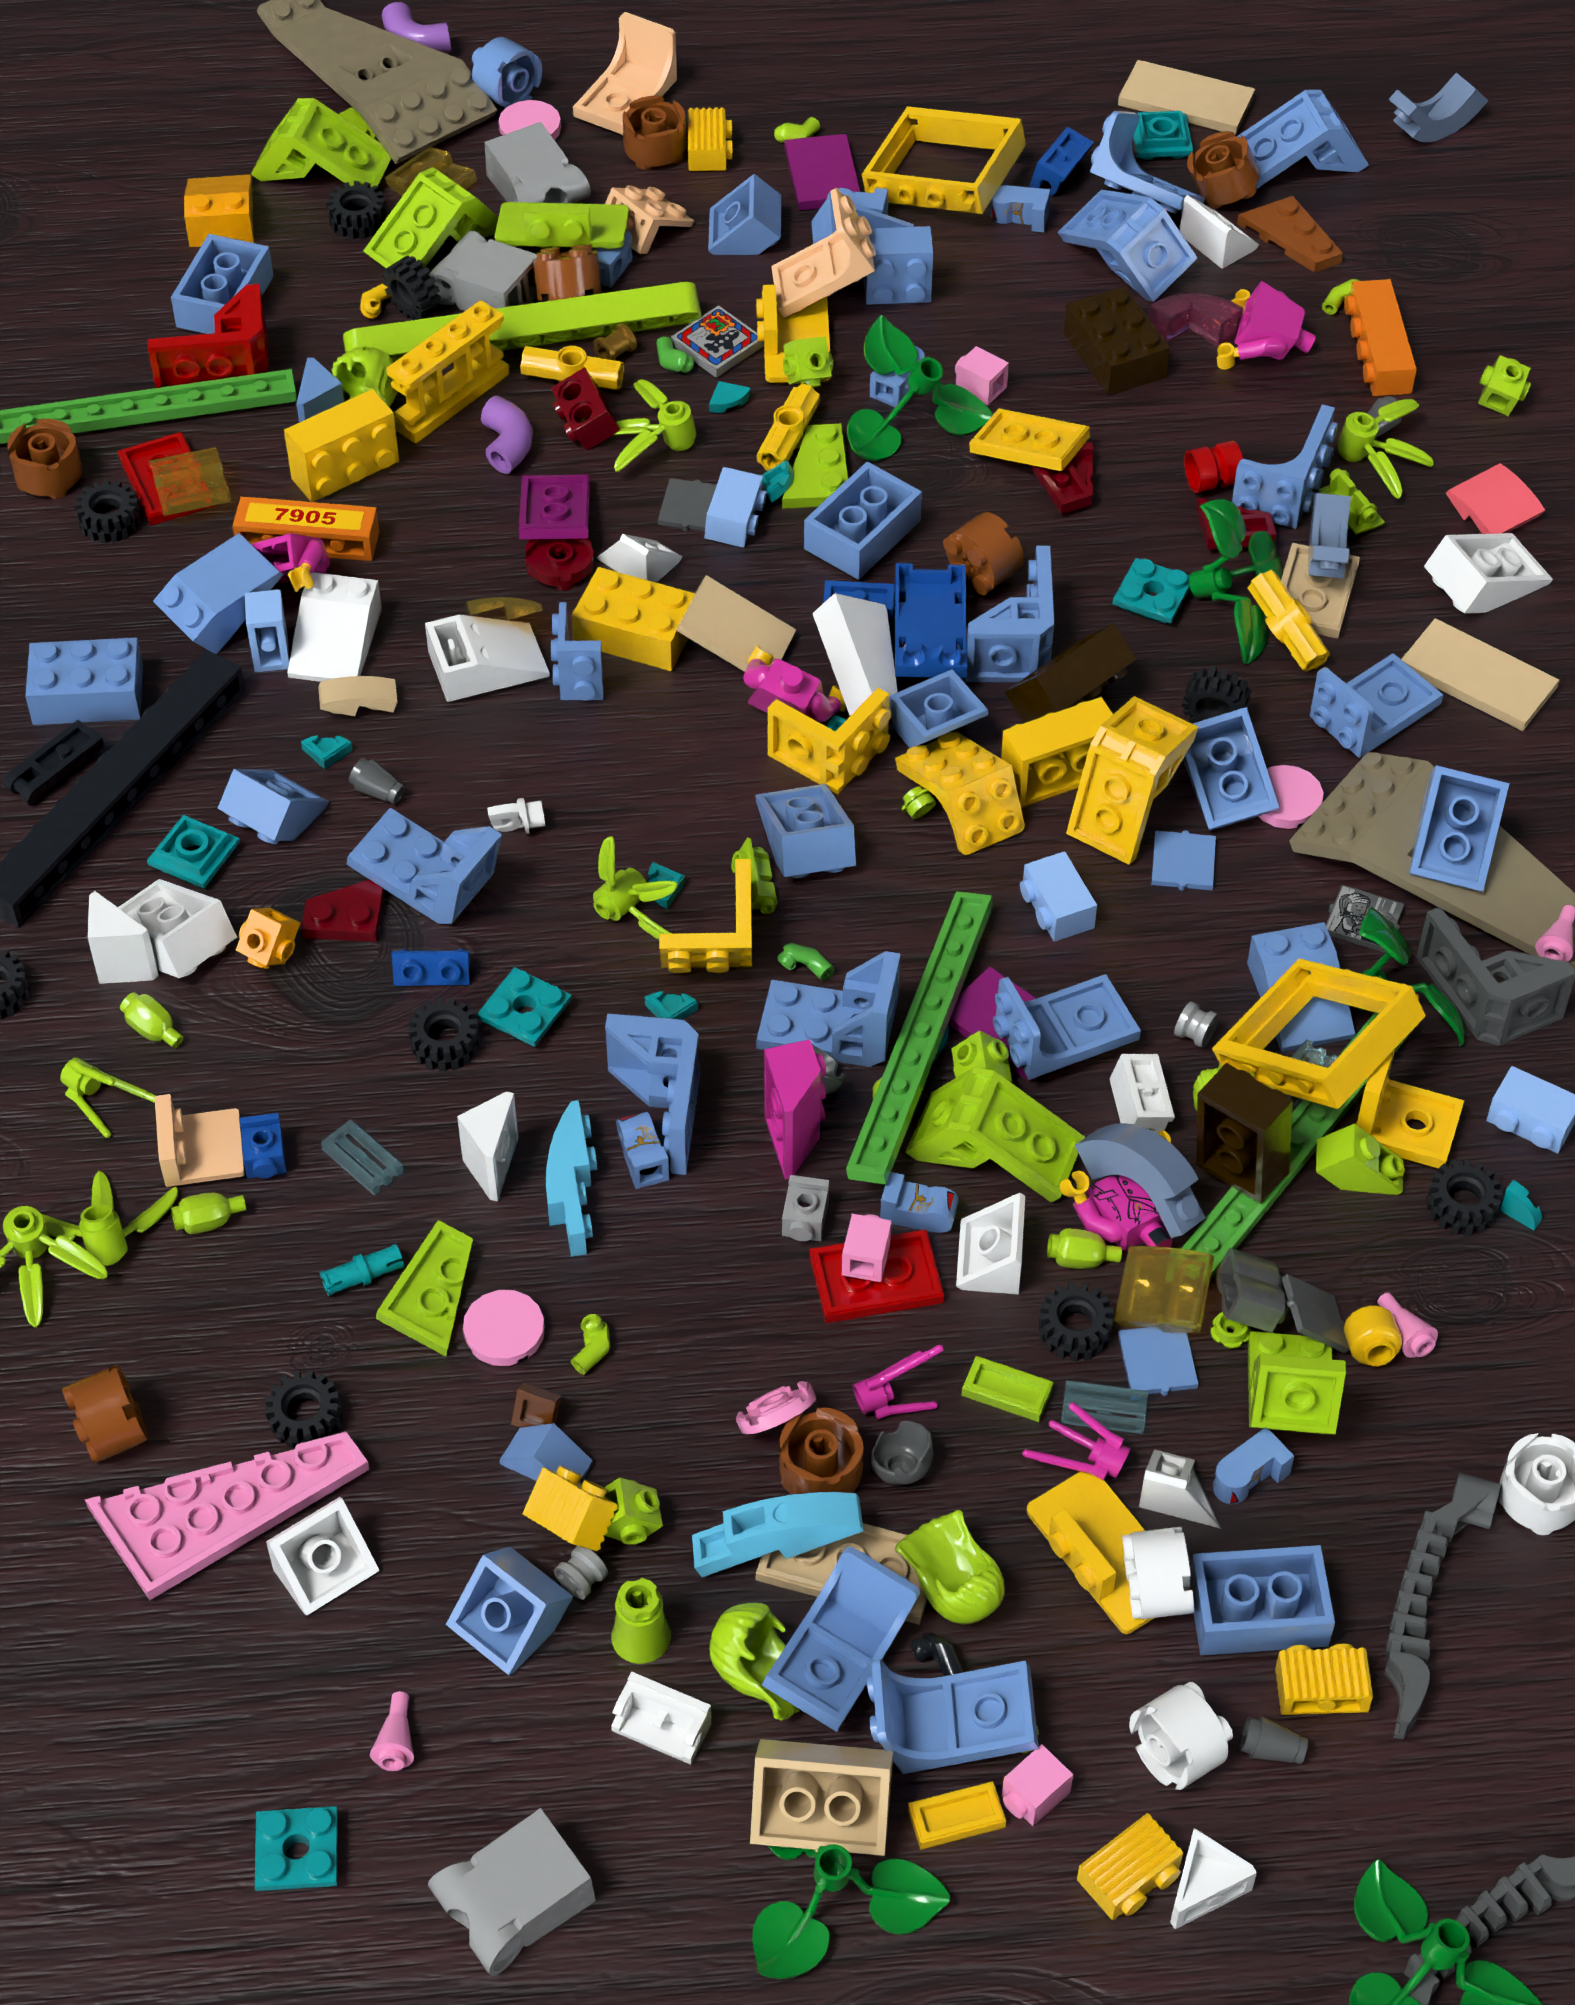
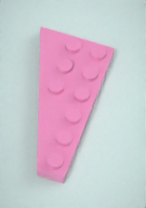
M342 1432L296 1445L294 1450L271 1456L269 1452L254 1455L255 1460L236 1465L227 1462L166 1478L163 1484L139 1489V1486L123 1489L124 1494L101 1500L100 1496L85 1499L89 1511L148 1599L152 1600L368 1471V1461L348 1433Z

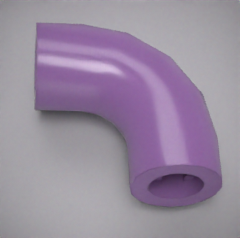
M402 2L391 3L383 9L382 20L386 31L440 52L451 53L450 37L446 22L430 25L416 23L413 20L410 7Z
M495 395L486 402L481 414L482 424L500 434L486 448V456L496 470L508 474L521 463L530 451L533 428L525 412L512 402Z

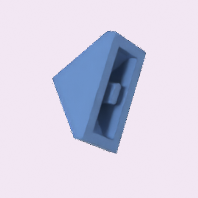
M307 358L296 404L299 422L344 402L342 383L315 358Z
M553 1423L519 1428L501 1457L500 1465L537 1481L543 1467L557 1471L559 1465H562L582 1474L580 1483H582L593 1465V1460Z

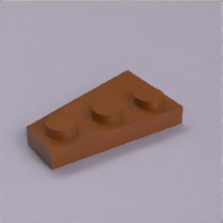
M1294 196L1238 214L1237 225L1245 230L1249 227L1260 233L1259 238L1266 243L1273 241L1285 249V255L1314 273L1342 263L1343 252Z

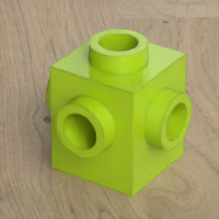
M826 337L796 339L783 345L785 354L783 358V371L788 376L789 385L804 383L817 388L821 386L822 380L832 377L833 358L831 353L828 352Z
M1499 355L1493 367L1487 365L1482 374L1479 384L1484 385L1478 404L1509 416L1518 400L1523 401L1528 393L1531 383L1526 381L1530 367L1520 364L1515 359Z
M979 1030L951 1048L954 1061L953 1070L956 1078L976 1067L996 1071L1012 1082L1008 1061L1009 1052L1006 1044L1001 1040L995 1039Z
M621 1477L604 1487L607 1489L605 1497L618 1506V1509L614 1511L615 1517L610 1520L611 1525L607 1527L608 1533L604 1536L620 1540L624 1544L635 1545L645 1541L647 1536L663 1527L657 1489Z

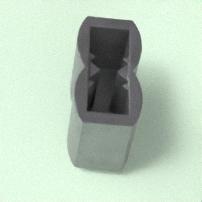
M1229 1248L1217 1268L1216 1275L1217 1287L1220 1293H1222V1311L1227 1319L1272 1333L1277 1323L1280 1324L1284 1321L1288 1312L1287 1300H1285V1295L1281 1288L1282 1276L1279 1275L1276 1263Z

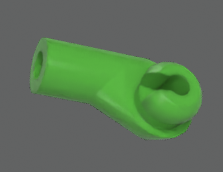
M660 337L657 340L656 346L659 363L664 369L673 372L681 371L683 373H688L692 370L694 366L692 356L687 355L682 350L674 349L673 342L669 337Z
M789 943L783 946L784 951L778 955V961L785 968L792 970L800 962L806 965L821 981L828 980L835 971L834 966L816 949Z

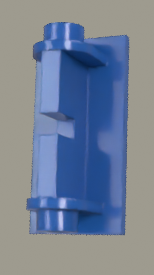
M458 948V950L406 951V949L392 951L394 986L470 984V952L468 950Z

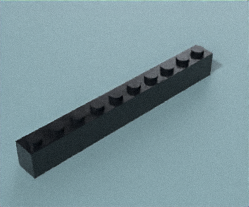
M206 650L197 660L189 665L187 671L175 683L168 686L161 698L153 706L148 707L143 716L122 734L120 740L108 752L101 755L95 766L85 776L77 780L75 786L53 805L51 811L38 824L31 827L28 835L15 848L7 852L4 859L0 862V918L20 928L243 694L245 685L241 666Z

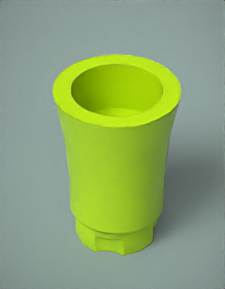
M641 1578L637 1581H626L620 1587L615 1602L616 1617L611 1634L612 1645L617 1654L626 1661L637 1664L650 1663L660 1658L667 1651L671 1642V1630L664 1615L663 1600L657 1591V1586L650 1580Z

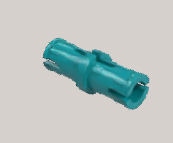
M392 1244L390 1247L366 1256H362L361 1253L352 1257L353 1261L326 1271H320V1277L324 1280L322 1283L327 1295L331 1296L336 1292L360 1283L363 1286L372 1283L371 1279L404 1268V1262L400 1260L402 1256L398 1246Z

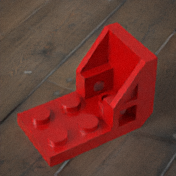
M260 284L245 285L214 315L215 333L148 339V352L155 388L269 372L267 329Z

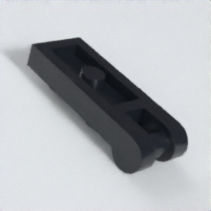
M77 720L12 769L4 778V786L13 793H20L21 799L28 805L35 806L43 799L45 792L103 749V738ZM32 776L36 777V778H34L31 782H28V781H27V780H29Z

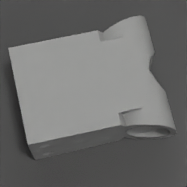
M542 122L485 142L487 177L507 202L575 204L590 197L591 189L587 178L578 167L568 163L567 157Z
M469 231L451 250L450 254L429 274L430 277L434 276L436 280L434 285L439 287L440 292L437 293L441 296L439 303L442 305L456 303L458 308L464 311L478 301H484L496 309L531 304L537 297L532 260L537 258V255L491 239L486 241L484 237L475 231Z
M541 1808L472 1856L470 1861L446 1867L433 1875L428 1882V1887L446 1913L469 1929V1946L490 1976H496L505 1970L516 1958L523 1946H530L596 1901L591 1877Z

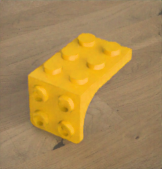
M958 732L945 733L937 741L927 745L911 747L905 754L895 758L897 770L923 788L928 789L942 804L951 822L957 849L962 854L969 855L1023 831L1025 825L1012 765Z

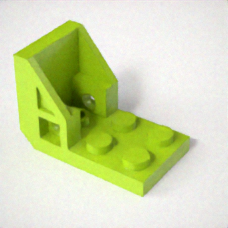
M298 98L271 134L251 175L260 181L304 178L316 163L344 183L349 182L350 186H354V181H360V186L368 182L372 188L374 185L378 187L391 157L380 142L317 99Z
M432 167L417 175L363 252L385 268L408 255L409 257L414 256L416 261L420 260L423 262L422 267L425 268L448 236L459 242L469 231H475L484 238L495 235L499 217L475 196Z
M973 1067L931 1093L905 1153L920 1162L975 1168L991 1159L1052 1203L1062 1195L1059 1188L1062 1180L1069 1178L1078 1156L1075 1144L1083 1140L1085 1136L996 1071Z
M1249 1331V1428L1336 1434L1346 1376V1361L1332 1360V1347L1307 1336Z

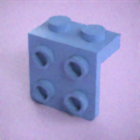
M559 602V614H552V635H558V638L551 640V661H558V664H553V686H560L561 700H603L601 641H569L567 602Z

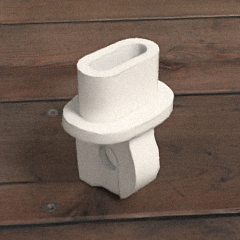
M518 798L517 803L487 808L493 828L500 832H509L524 827L525 834H530L529 828L545 826L541 801L525 803L524 798Z

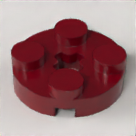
M589 537L577 539H530L525 548L526 571L528 575L540 583L555 586L561 591L572 589L575 583L580 582L590 574L594 566V551ZM562 554H565V555H566V557L563 558V559H555V558L553 557V556L559 557V556H561Z

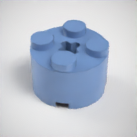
M498 37L489 41L484 47H478L472 55V62L474 64L472 80L492 102L506 108L516 102L533 98L529 94L534 86L538 88L540 85L542 63L539 57L531 50L506 37Z

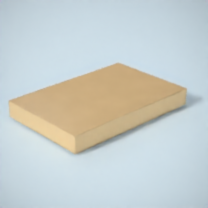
M1292 543L1281 582L1286 586L1292 598L1297 599L1308 612L1313 622L1311 626L1318 635L1338 639L1360 557L1349 555L1348 563L1345 565L1344 579L1308 575L1309 546Z
M706 575L701 581L676 631L745 672L748 666L747 660L756 645H759L760 649L766 653L774 654L773 660L775 658L781 660L796 629Z

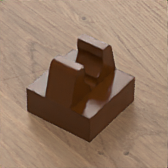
M523 1382L517 1389L511 1425L519 1428L553 1423L556 1425L562 1395Z

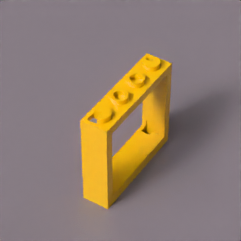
M907 106L862 173L865 192L874 193L875 188L888 189V203L983 214L1026 146L1022 119ZM915 141L995 150L975 183L894 174ZM967 191H974V194H969Z
M1299 958L1212 1049L1221 1067L1228 1063L1238 1070L1254 1073V1079L1271 1089H1277L1287 1095L1339 1109L1426 1015L1418 1000L1419 996L1415 994L1412 986ZM1313 997L1379 1013L1328 1068L1263 1050Z

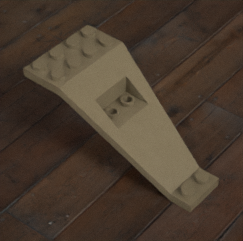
M269 0L260 4L257 9L258 15L272 35L361 114L395 164L494 117L497 112V108L489 97L472 80V73L463 60L326 8L321 0ZM383 64L389 65L390 68H386ZM359 76H364L366 80H362Z
M1367 752L1289 840L1293 852L1355 863L1534 956H1539L1535 948L1536 942L1558 920L1562 908L1565 905L1575 907V893L1500 825L1483 892L1410 875L1409 870L1421 807L1429 774L1434 769V766L1425 760ZM1574 919V922H1573V924H1572V926H1573V956H1572L1571 960L1568 961V962H1569V964L1572 966V968L1575 970V919Z

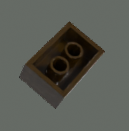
M1125 286L1066 304L1064 335L1108 396L1167 377L1170 347Z
M1112 623L1078 640L1004 693L1022 722L1027 723L1041 718L1048 713H1056L1076 706L1083 700L1085 702L1092 699L1103 691V686L1108 683L1112 684L1128 674L1125 667L1137 659L1116 625Z
M1225 1063L1198 1092L1196 1166L1262 1204L1289 1174L1293 1101L1280 1090L1271 1089L1257 1081L1247 1071L1238 1070Z

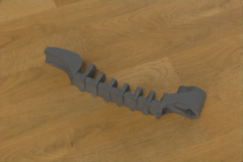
M1459 1472L1451 1502L1433 1513L1428 1511L1424 1513L1420 1530H1418L1401 1581L1384 1649V1657H1387L1384 1675L1395 1687L1399 1699V1712L1393 1738L1405 1739L1419 1715L1428 1688L1430 1672L1425 1663L1430 1656L1431 1642L1424 1639L1427 1629V1619L1425 1616L1433 1582L1437 1578L1440 1563L1445 1557L1448 1543H1451L1453 1536L1468 1524L1490 1529L1500 1491V1483Z
M1542 1854L1528 1865L1523 1862L1518 1865L1513 1875L1509 1878L1504 1876L1499 1879L1492 1891L1488 1893L1486 1890L1481 1893L1473 1906L1469 1907L1467 1905L1463 1908L1456 1921L1460 1922L1468 1931L1471 1944L1476 1948L1489 1937L1487 1927L1492 1933H1495L1505 1926L1507 1917L1500 1908L1501 1906L1510 1918L1516 1922L1526 1915L1528 1904L1538 1916L1550 1908L1552 1905L1551 1899L1561 1902L1574 1899L1575 1857L1554 1858ZM1470 1944L1465 1950L1468 1952L1469 1956L1472 1953ZM1422 1953L1418 1956L1413 1954L1409 1958L1404 1971L1409 1980L1424 1963ZM1455 1964L1447 1970H1434L1431 1968L1408 1996L1417 2000L1421 2005H1428L1430 1998L1434 1996L1440 1983L1435 1975L1442 1981L1455 1971Z

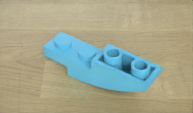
M579 1100L571 1101L561 1116L550 1145L546 1167L550 1226L566 1224L571 1257L586 1255V1239L593 1238L590 1214L582 1215L581 1205H587L585 1187H591L590 1171L597 1170L594 1147H587L585 1140L586 1138H592L589 1115H581Z
M804 1493L764 1499L723 1511V1524L692 1535L694 1568L701 1577H705L780 1550L783 1556L788 1559L863 1532L860 1498L856 1493Z

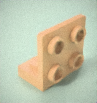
M630 185L626 186V188L612 187L605 204L627 205L629 207L626 230L632 235L630 247L638 254H648L659 226L692 227L694 220L685 214L686 210L682 206L668 201L664 198L665 193L655 187H648L647 189H639Z
M170 1094L154 1096L159 1163L166 1187L244 1176L245 1170L238 1109L182 1115L181 1108L174 1109Z

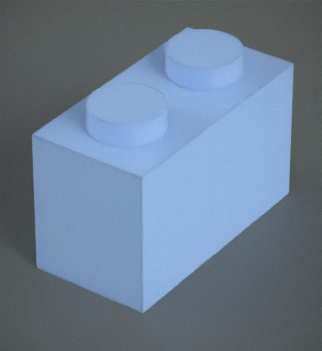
M723 467L707 512L705 539L744 548L748 535L754 536L759 519V515H755L756 511H763L767 491L761 490L763 476Z
M269 590L245 593L246 626L254 671L263 672L288 669L290 661L289 642L281 591Z
M1065 851L1024 865L1023 881L1020 882L1021 894L1027 903H1032L1036 910L1039 926L1043 930L1047 929L1054 942L1095 928L1097 904Z
M1511 1066L1492 1099L1486 1121L1496 1125L1503 1131L1512 1132L1525 1138L1540 1148H1546L1558 1154L1575 1125V1094Z

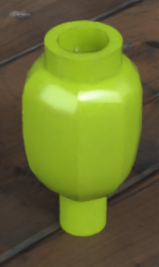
M132 992L122 1001L120 1010L124 1012L125 1021L140 1035L154 1042L164 1040L172 1048H176L181 1044L184 1037L173 1028L171 1015L147 994L139 996L137 993Z
M215 1192L186 1197L181 1200L179 1206L171 1207L176 1231L184 1229L189 1234H199L217 1229L228 1221L230 1214L246 1211L243 1195L226 1198L222 1194Z
M1068 1228L1062 1230L1059 1234H1050L1048 1239L1047 1257L1055 1258L1058 1265L1062 1267L1093 1269L1104 1261L1117 1263L1121 1261L1122 1247L1106 1245L1101 1236L1090 1231Z

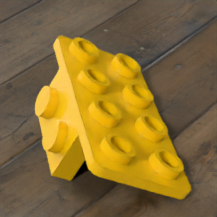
M763 285L762 299H756L757 319H763V321H757V340L764 341L765 379L770 383L788 382V376L783 371L784 344L796 339L826 337L828 352H830L827 297H824L806 306L801 311H797L784 318L777 308L776 285ZM830 377V378H827V379H825V380H822L821 382L829 381V380L831 379V377Z
M1080 1471L1028 1503L1027 1515L1048 1540L1055 1554L1064 1560L1074 1573L1079 1584L1085 1590H1088L1120 1632L1130 1634L1154 1619L1132 1618L1129 1581L1126 1579L1122 1535L1145 1530L1104 1480Z

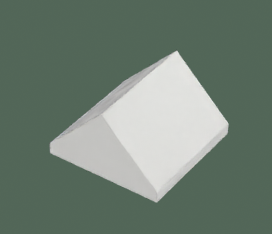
M1189 195L1184 198L1180 224L1181 234L1186 241L1220 268L1227 267L1258 248L1259 244L1216 210Z
M96 891L89 895L88 941L99 984L151 981L157 978L159 975L148 929Z
M504 1092L457 1116L463 1162L488 1198L493 1201H498L519 1138L514 1093Z
M1022 1193L1015 1194L961 1219L956 1287L968 1291L1019 1293L1025 1195Z
M341 1497L266 1541L274 1572L305 1615H309L380 1571Z

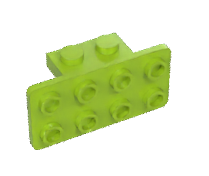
M505 202L500 208L495 241L513 247L538 246L547 248L553 246L572 248L574 245L592 244V247L620 248L624 245L629 207L618 204Z

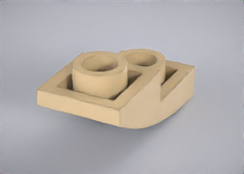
M374 676L340 677L321 681L318 687L320 710L329 711L334 714L355 716L359 706L368 707L372 710L394 712L397 704L395 679Z

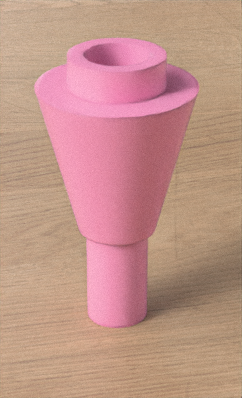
M1565 905L1558 920L1536 942V952L1540 957L1566 962L1571 960L1573 956L1572 924L1575 919L1574 906Z
M1384 1293L1379 1297L1378 1304L1388 1309L1395 1317L1402 1337L1401 1348L1404 1355L1414 1358L1429 1354L1436 1344L1438 1337L1437 1329L1407 1309L1402 1308L1391 1293Z
M399 1691L392 1694L389 1716L386 1718L370 1752L373 1762L387 1771L401 1770L414 1761L409 1723L406 1718L409 1695L405 1692Z

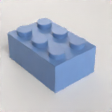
M208 234L171 296L176 327L206 334L215 333L214 315L245 285L260 284L262 297L274 276L269 246Z
M866 462L804 520V549L859 580L921 521L922 491L877 466Z
M137 638L29 644L25 697L33 725L74 723L77 720L81 722L139 720L141 718L143 663Z
M1321 1545L1192 1555L1190 1565L1191 1576L1189 1578L1190 1590L1193 1591L1194 1619L1200 1656L1286 1650L1295 1645H1305L1310 1648L1329 1647L1335 1620Z

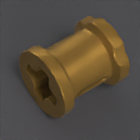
M622 323L618 324L614 328V332L604 338L598 337L593 341L594 351L598 358L614 361L617 356L625 351L632 352L637 348V341L633 332Z

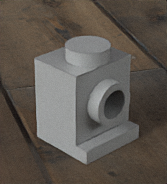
M790 1175L782 1216V1236L791 1237L797 1241L813 1240L821 1242L829 1204V1180Z

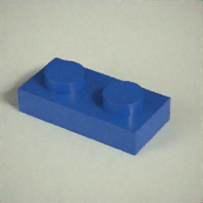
M825 580L823 603L834 593L884 604L887 609L888 619H893L895 584Z

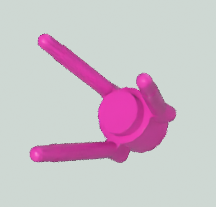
M937 1345L923 1353L922 1351H917L880 1373L852 1385L853 1392L862 1413L866 1415L874 1411L876 1419L879 1420L894 1414L936 1409L938 1403L935 1401L888 1406V1401L894 1399L889 1381L940 1354L944 1350L943 1346Z
M1072 1402L1069 1404V1409L1104 1439L1098 1437L1095 1442L1055 1420L1049 1422V1427L1092 1450L1088 1460L1095 1464L1092 1465L1028 1449L1022 1452L1025 1458L1089 1473L1104 1480L1106 1474L1114 1478L1117 1477L1131 1448L1122 1444L1124 1440L1122 1437L1110 1432L1089 1413Z

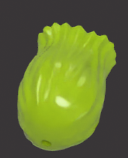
M368 346L354 348L338 357L337 361L333 363L332 375L342 383V389L348 393L350 399L373 389L390 408L398 393L391 386V382L394 379L387 375V367L394 362L388 353L380 349Z
M961 1510L932 1519L929 1523L921 1525L918 1530L913 1531L897 1543L895 1547L896 1553L901 1554L912 1565L926 1598L932 1607L945 1619L957 1624H973L992 1614L1002 1603L1005 1594L1002 1573L994 1559L982 1550L972 1538Z
M743 1603L730 1607L720 1616L711 1634L709 1650L713 1666L722 1679L733 1689L747 1696L767 1702L773 1711L775 1719L783 1721L785 1718H790L794 1713L799 1712L800 1709L762 1686L766 1675L786 1647L774 1629L775 1627L781 1632H785L784 1625L770 1612L769 1607L763 1603Z

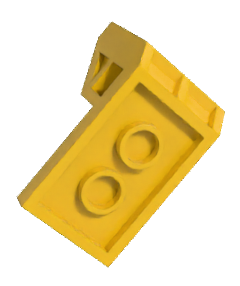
M1135 696L1131 698L1099 727L1090 743L1066 834L1130 865L1137 857L1153 799L1169 784L1192 745L1198 726Z

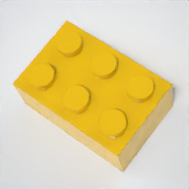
M373 389L284 429L291 479L311 502L328 496L399 462L394 412Z
M598 567L572 613L573 641H601V652L672 671L689 639L676 631L695 593Z
M1102 697L1088 702H1081L1076 706L1056 713H1048L1041 718L1024 724H1016L1009 729L1003 730L1001 759L1012 765L1021 808L1079 787L1090 743L1099 727L1113 715Z

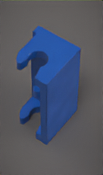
M1067 126L1038 161L1029 186L1031 188H1039L1043 180H1046L1051 185L1050 196H1053L1059 190L1061 182H1064L1074 168L1086 157L1094 142Z

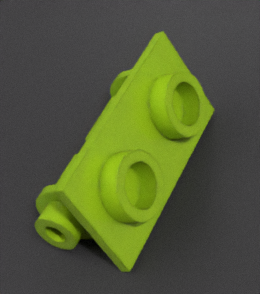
M1340 468L1333 470L1330 474V485L1320 488L1319 492L1322 494L1351 496L1348 527L1354 535L1383 525L1384 521L1378 515L1377 507L1375 504L1370 503L1362 492L1356 488V485L1349 478V473Z
M747 837L740 850L736 851L733 855L731 862L732 872L735 873V859H751V911L757 909L763 914H770L774 912L778 901L774 883L768 882L772 878L769 855L761 847L753 848L751 838Z

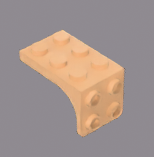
M624 12L619 17V41L613 60L607 70L573 106V116L623 135L622 116L624 110L627 112L630 109V103L645 96H663L677 81L676 34L674 30Z
M838 188L830 191L837 230L830 236L771 266L774 285H776L777 308L784 318L797 311H801L806 306L830 296L833 292L853 282H857L862 277L875 271L873 257L876 255V252L869 238V235L872 234L871 226L864 216H858L855 205L849 195L843 196Z

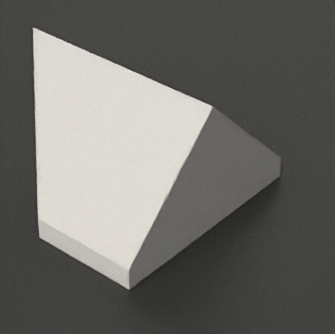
M622 534L618 542L596 557L597 560L619 573L652 582H658L682 558L681 555L658 541Z
M1154 1449L1145 1471L1139 1507L1220 1528L1193 1469L1195 1460Z
M1195 1828L1170 1921L1175 1930L1252 1891L1257 1874L1252 1864Z

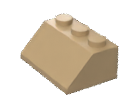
M760 1739L755 1756L750 1844L818 1850L820 1846L836 1844L844 1847L849 1853L885 1856L893 1751Z

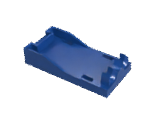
M895 563V677H935L953 669L960 678H967L965 565L948 564V570L913 569V564ZM902 596H905V602H902ZM902 642H906L903 648H899L902 647Z

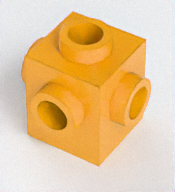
M270 907L251 909L247 920L240 928V940L236 951L248 956L247 961L260 968L268 969L271 965L285 964L294 952V939L300 922Z

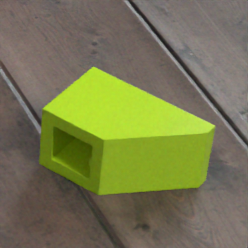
M1352 1124L1317 1139L1316 1172L1340 1190L1389 1195L1403 1193V1174L1405 1172L1403 1159L1358 1125Z

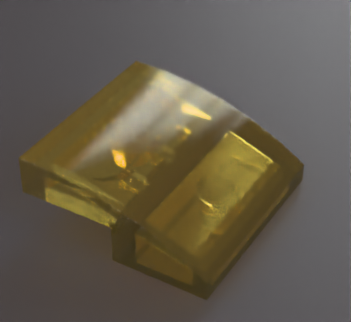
M427 147L386 176L385 181L394 191L403 196L417 175L432 167L463 189H467L475 183L477 177L474 169L453 164L450 152Z
M216 447L149 461L164 516L232 502Z
M490 597L464 602L467 616L500 607L502 608L505 620L543 611L540 603L521 598Z
M1129 1246L1114 1321L1122 1327H1158L1165 1333L1200 1332L1214 1256L1209 1253L1179 1248Z

